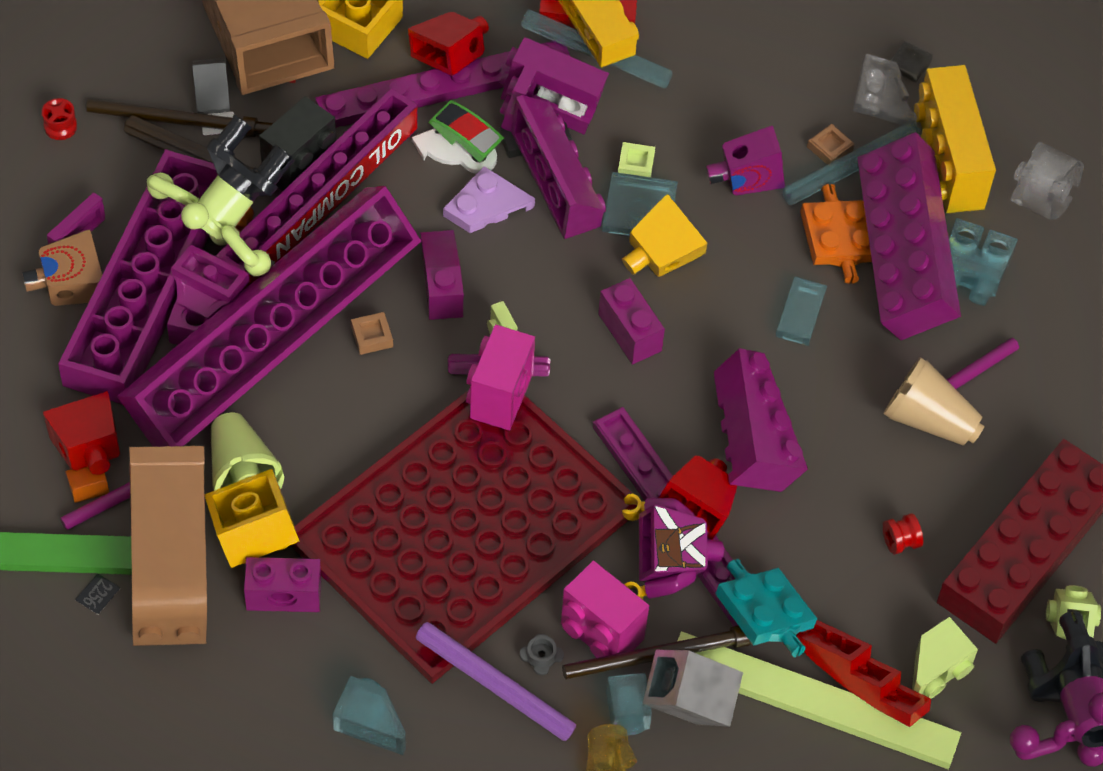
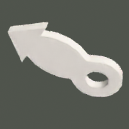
M435 128L412 137V142L424 161L428 155L433 160L443 164H461L467 171L475 174L483 167L492 170L497 162L495 149L487 156L486 160L481 163L476 162L460 143L456 141L451 145L440 133L436 134L437 130Z

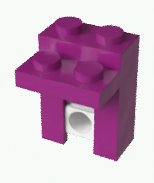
M524 37L519 48L512 47L505 63L507 66L499 83L504 86L501 99L504 102L500 113L505 115L501 128L512 131L515 100L517 96L524 95L549 102L555 114L559 113L568 128L585 135L596 111L609 73Z

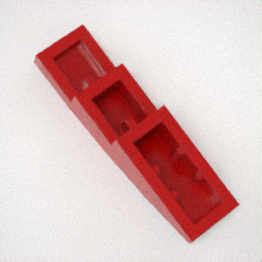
M819 620L816 621L813 629L799 632L796 635L806 647L804 653L817 666L844 688L880 712L911 727L930 711L931 698L901 685V671L871 658L872 645Z

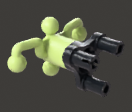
M234 114L217 139L213 137L206 146L218 175L200 199L175 185L168 174L161 172L147 178V189L151 196L156 199L170 197L185 205L181 212V219L187 228L194 230L203 229L217 245L228 244L244 262L246 271L252 276L259 277L269 272L271 259L263 250L252 251L242 240L235 226L258 196H272L278 188L276 183L295 160L276 144L258 169L256 167L251 169L234 157L235 153L233 151L252 128Z

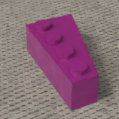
M739 348L714 371L718 406L724 410L725 418L721 421L722 432L728 435L729 446L725 448L726 460L732 463V471L728 474L730 485L782 492L806 472L808 467L765 353Z

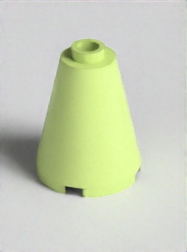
M235 412L224 413L217 417L211 425L213 491L269 469H273L281 489L284 482L281 464L245 418Z

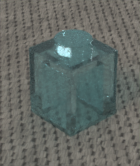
M645 673L608 677L606 695L613 733L623 732L626 735H635L650 729L652 710L651 707L642 704L647 687Z

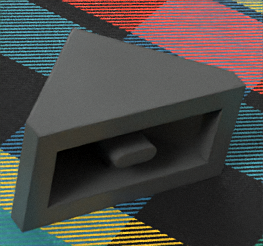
M225 58L192 60L197 113L230 112Z

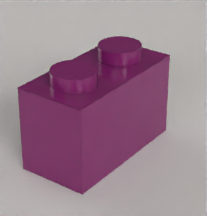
M631 278L600 291L598 314L632 365L662 351L665 328Z

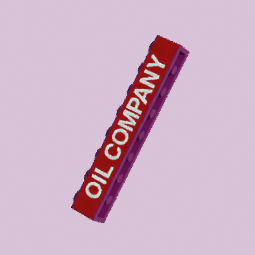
M391 88L240 232L242 240L252 251H265L271 259V266H273L297 246L418 129L417 104ZM228 244L215 255V257L247 272L244 262ZM249 274V283L243 288V290L246 287H248L252 282H254L258 277Z

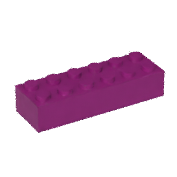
M915 132L857 157L881 324L901 341L961 317L935 151Z

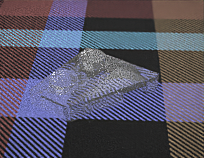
M866 54L862 61L853 111L913 128L917 116L909 108L907 102L909 94L906 86L901 81V72L897 62Z

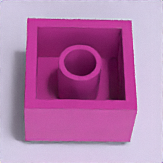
M496 324L490 337L484 336L479 349L481 359L478 365L472 364L467 377V384L471 386L467 394L466 403L470 404L471 419L511 430L533 376L535 336Z
M593 560L564 588L561 624L569 636L574 639L579 638L587 644L596 658L633 651L645 639L649 604Z

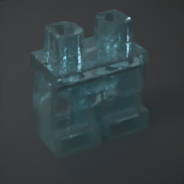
M956 218L949 238L956 287L958 289L959 285L970 288L969 299L973 303L984 306L991 296H996L1006 269L1012 260L1018 239L989 229L983 248L979 249L985 227ZM962 231H967L974 236L975 240L959 235L958 233ZM994 242L1002 243L1007 248V251L990 244Z

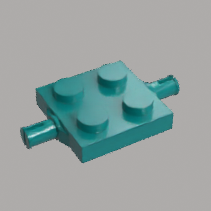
M739 559L730 561L727 565V570L730 571L735 580L720 583L715 594L753 646L768 641H780L784 643L793 657L803 654L806 647L796 635L799 632L813 629L817 617L779 568L751 574L748 573Z

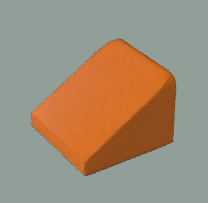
M89 467L77 471H65L75 503L109 493L105 473L94 475L90 472Z

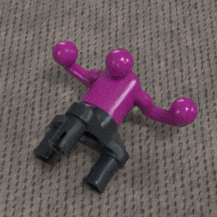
M1071 611L1063 614L1059 619V624L1067 640L1066 653L1051 671L1048 670L1044 653L1041 650L1032 649L1021 656V662L1029 679L1027 687L1031 699L1037 702H1062L1068 719L1057 725L1053 737L1041 741L1038 732L1029 725L1016 727L1011 732L1010 745L1014 749L1016 756L1021 760H1030L1054 753L1062 749L1067 742L1078 741L1080 743L1077 748L1078 758L1083 764L1089 767H1096L1103 763V642L1095 641L1093 637L1089 636L1083 621V615L1078 611L1073 613L1076 621L1073 620Z

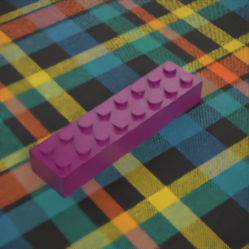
M166 149L153 173L161 172L168 174L175 185L190 192L199 199L218 175L213 163ZM146 187L58 363L63 387L93 396L108 391L110 401L122 404L117 396L143 375L165 330L177 299V285L172 275L171 267L190 244L203 250L209 238V234L203 229H189L184 225L181 219V212L185 205L170 197L156 199L151 196Z

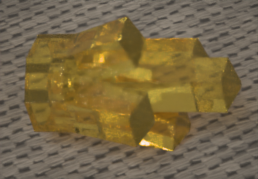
M604 724L592 728L588 733L589 751L586 771H626V769L631 768L638 762L628 743L627 729L623 726Z

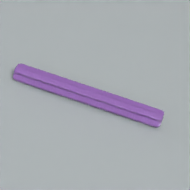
M426 622L420 627L416 634V639L562 741L570 738L576 728V724L431 623Z

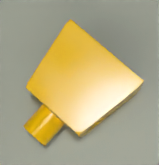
M667 194L631 230L629 241L634 250L623 257L622 262L633 275L648 265L655 275L660 277L704 255L707 249V242Z

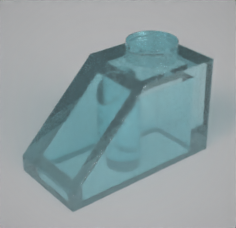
M350 676L333 712L334 730L403 755L406 750V732L386 689L372 679H358Z

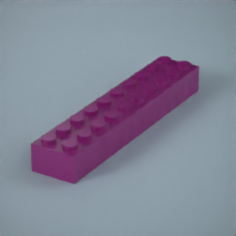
M386 186L366 187L271 266L268 273L258 277L240 292L230 304L221 308L117 397L153 447L184 446L417 246L421 239Z

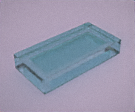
M794 277L777 328L776 337L809 346L826 293V285Z

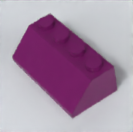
M524 95L517 96L511 133L563 238L567 239L601 227L603 213L606 212L605 202L601 194L595 193L592 187L591 174L586 166L582 167L578 159L579 153L575 142L568 140L562 116L559 113L555 114L549 102Z

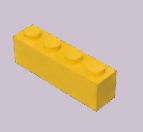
M558 0L601 68L636 55L639 32L635 23L629 22L625 16L620 0Z

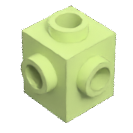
M1076 585L1066 586V589H1055L1054 600H1048L1046 607V621L1050 622L1055 635L1066 640L1063 629L1059 624V619L1063 614L1067 613V609H1073L1083 615L1089 636L1093 637L1095 626L1100 624L1101 606L1097 604L1092 592H1088V589ZM1073 611V612H1071L1072 618H1073L1074 621H1076V619H1075V617H1074V614H1073L1074 611Z

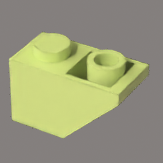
M950 617L922 634L916 650L912 690L929 698L937 696L945 688V683L954 677L957 680L964 678L974 668L973 662L978 649Z

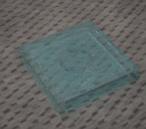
M612 172L602 232L630 236L631 230L664 196L668 194L675 202L678 182Z

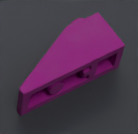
M454 230L420 232L429 320L462 318L464 293Z

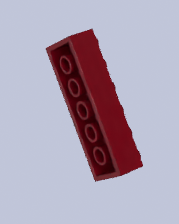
M1063 438L945 579L936 603L997 644L1103 514V464Z

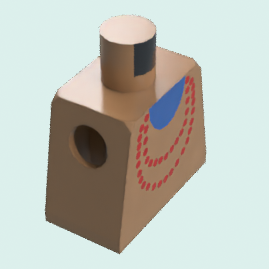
M86 230L41 247L38 252L42 268L22 272L26 291L47 287L51 304L54 306L89 303L102 277L91 231Z

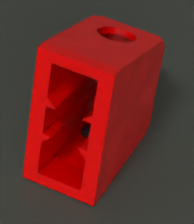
M448 12L408 28L411 57L453 76L483 55L485 50L483 35L489 31L488 23L482 16L468 19L455 12Z
M108 391L43 412L49 438L71 470L77 471L89 467L92 474L101 475L109 470V460L120 455L115 419Z
M694 456L671 477L658 498H675L694 512L696 517L704 519L707 523V537L713 540L730 514L737 485H730L727 465L722 460L714 458L707 461L701 456Z

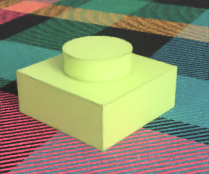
M623 142L618 176L650 181L656 147Z
M504 301L491 305L490 320L487 321L490 335L495 324L516 331L518 329Z

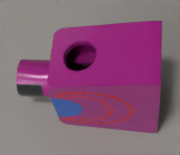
M773 125L725 142L722 145L724 161L706 165L710 184L728 180L732 193L736 196L785 187L782 152Z

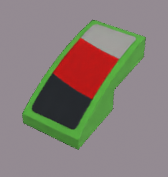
M452 100L428 122L451 145L456 141L460 143L479 163L504 139L486 121Z

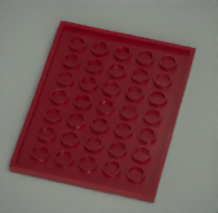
M468 391L294 526L300 542L290 546L303 559H320L321 576L431 684L436 682L454 665L416 639V634L424 623H431L472 652L629 520L623 516L622 510H634L637 507L635 504H625L624 501L628 494L634 493L525 395L509 431L471 419L470 404L466 403Z

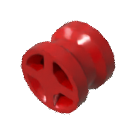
M55 98L46 102L41 111L44 130L47 136L54 140L71 138L77 130L73 104L67 99Z
M913 513L904 515L898 521L893 519L883 521L884 539L889 551L893 555L902 553L904 548L907 547L916 549L923 546L922 529Z

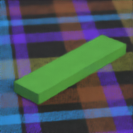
M0 532V570L132 575L131 536Z

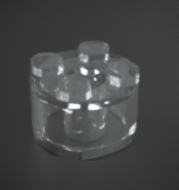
M1041 141L1038 142L1032 151L1029 161L1027 163L1022 161L1015 171L1014 179L1018 183L1011 196V201L1044 218L1057 220L1065 212L1073 197L1069 196L1072 186L1079 187L1084 170L1083 162Z

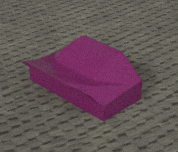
M191 244L171 267L172 275L177 285V303L205 318L211 316L221 306L230 304L249 283V273Z

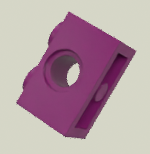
M246 557L244 585L246 611L320 612L322 581L320 559Z

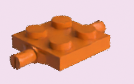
M826 184L821 188L825 202L803 203L800 210L813 265L830 264L842 267L845 283L849 284L851 281V284L859 280L855 265L872 262L864 201H840L837 197L835 185L830 184L829 187V184Z

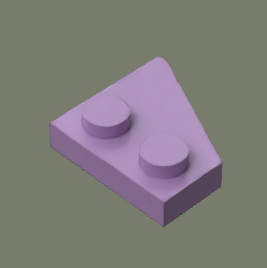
M483 167L443 208V217L465 231L472 233L484 228L489 223H498L508 219V213L524 208L526 211L531 210L535 206V198L488 168Z

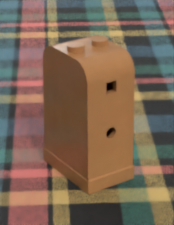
M202 0L204 9L235 75L236 84L241 95L335 69L331 22L317 0Z
M204 446L129 447L133 646L206 644L207 578Z

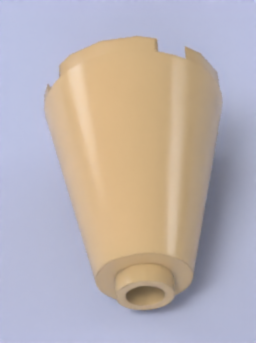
M921 357L906 375L904 382L897 389L883 413L891 420L963 446L967 441L974 443L985 427L980 423L983 416L928 360H924Z

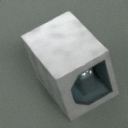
M656 650L642 704L696 725L730 727L743 672L692 651Z

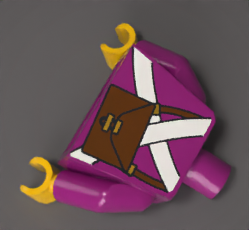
M628 494L624 498L625 504L637 505L634 510L626 509L622 510V513L627 520L635 521L639 519V581H645L643 586H639L635 582H627L624 585L629 589H637V596L642 600L644 596L652 599L675 594L694 583L696 576L706 571L708 561H721L724 554L723 542L707 539L706 521L696 517L694 512L677 499L647 498L645 501H641L635 494Z

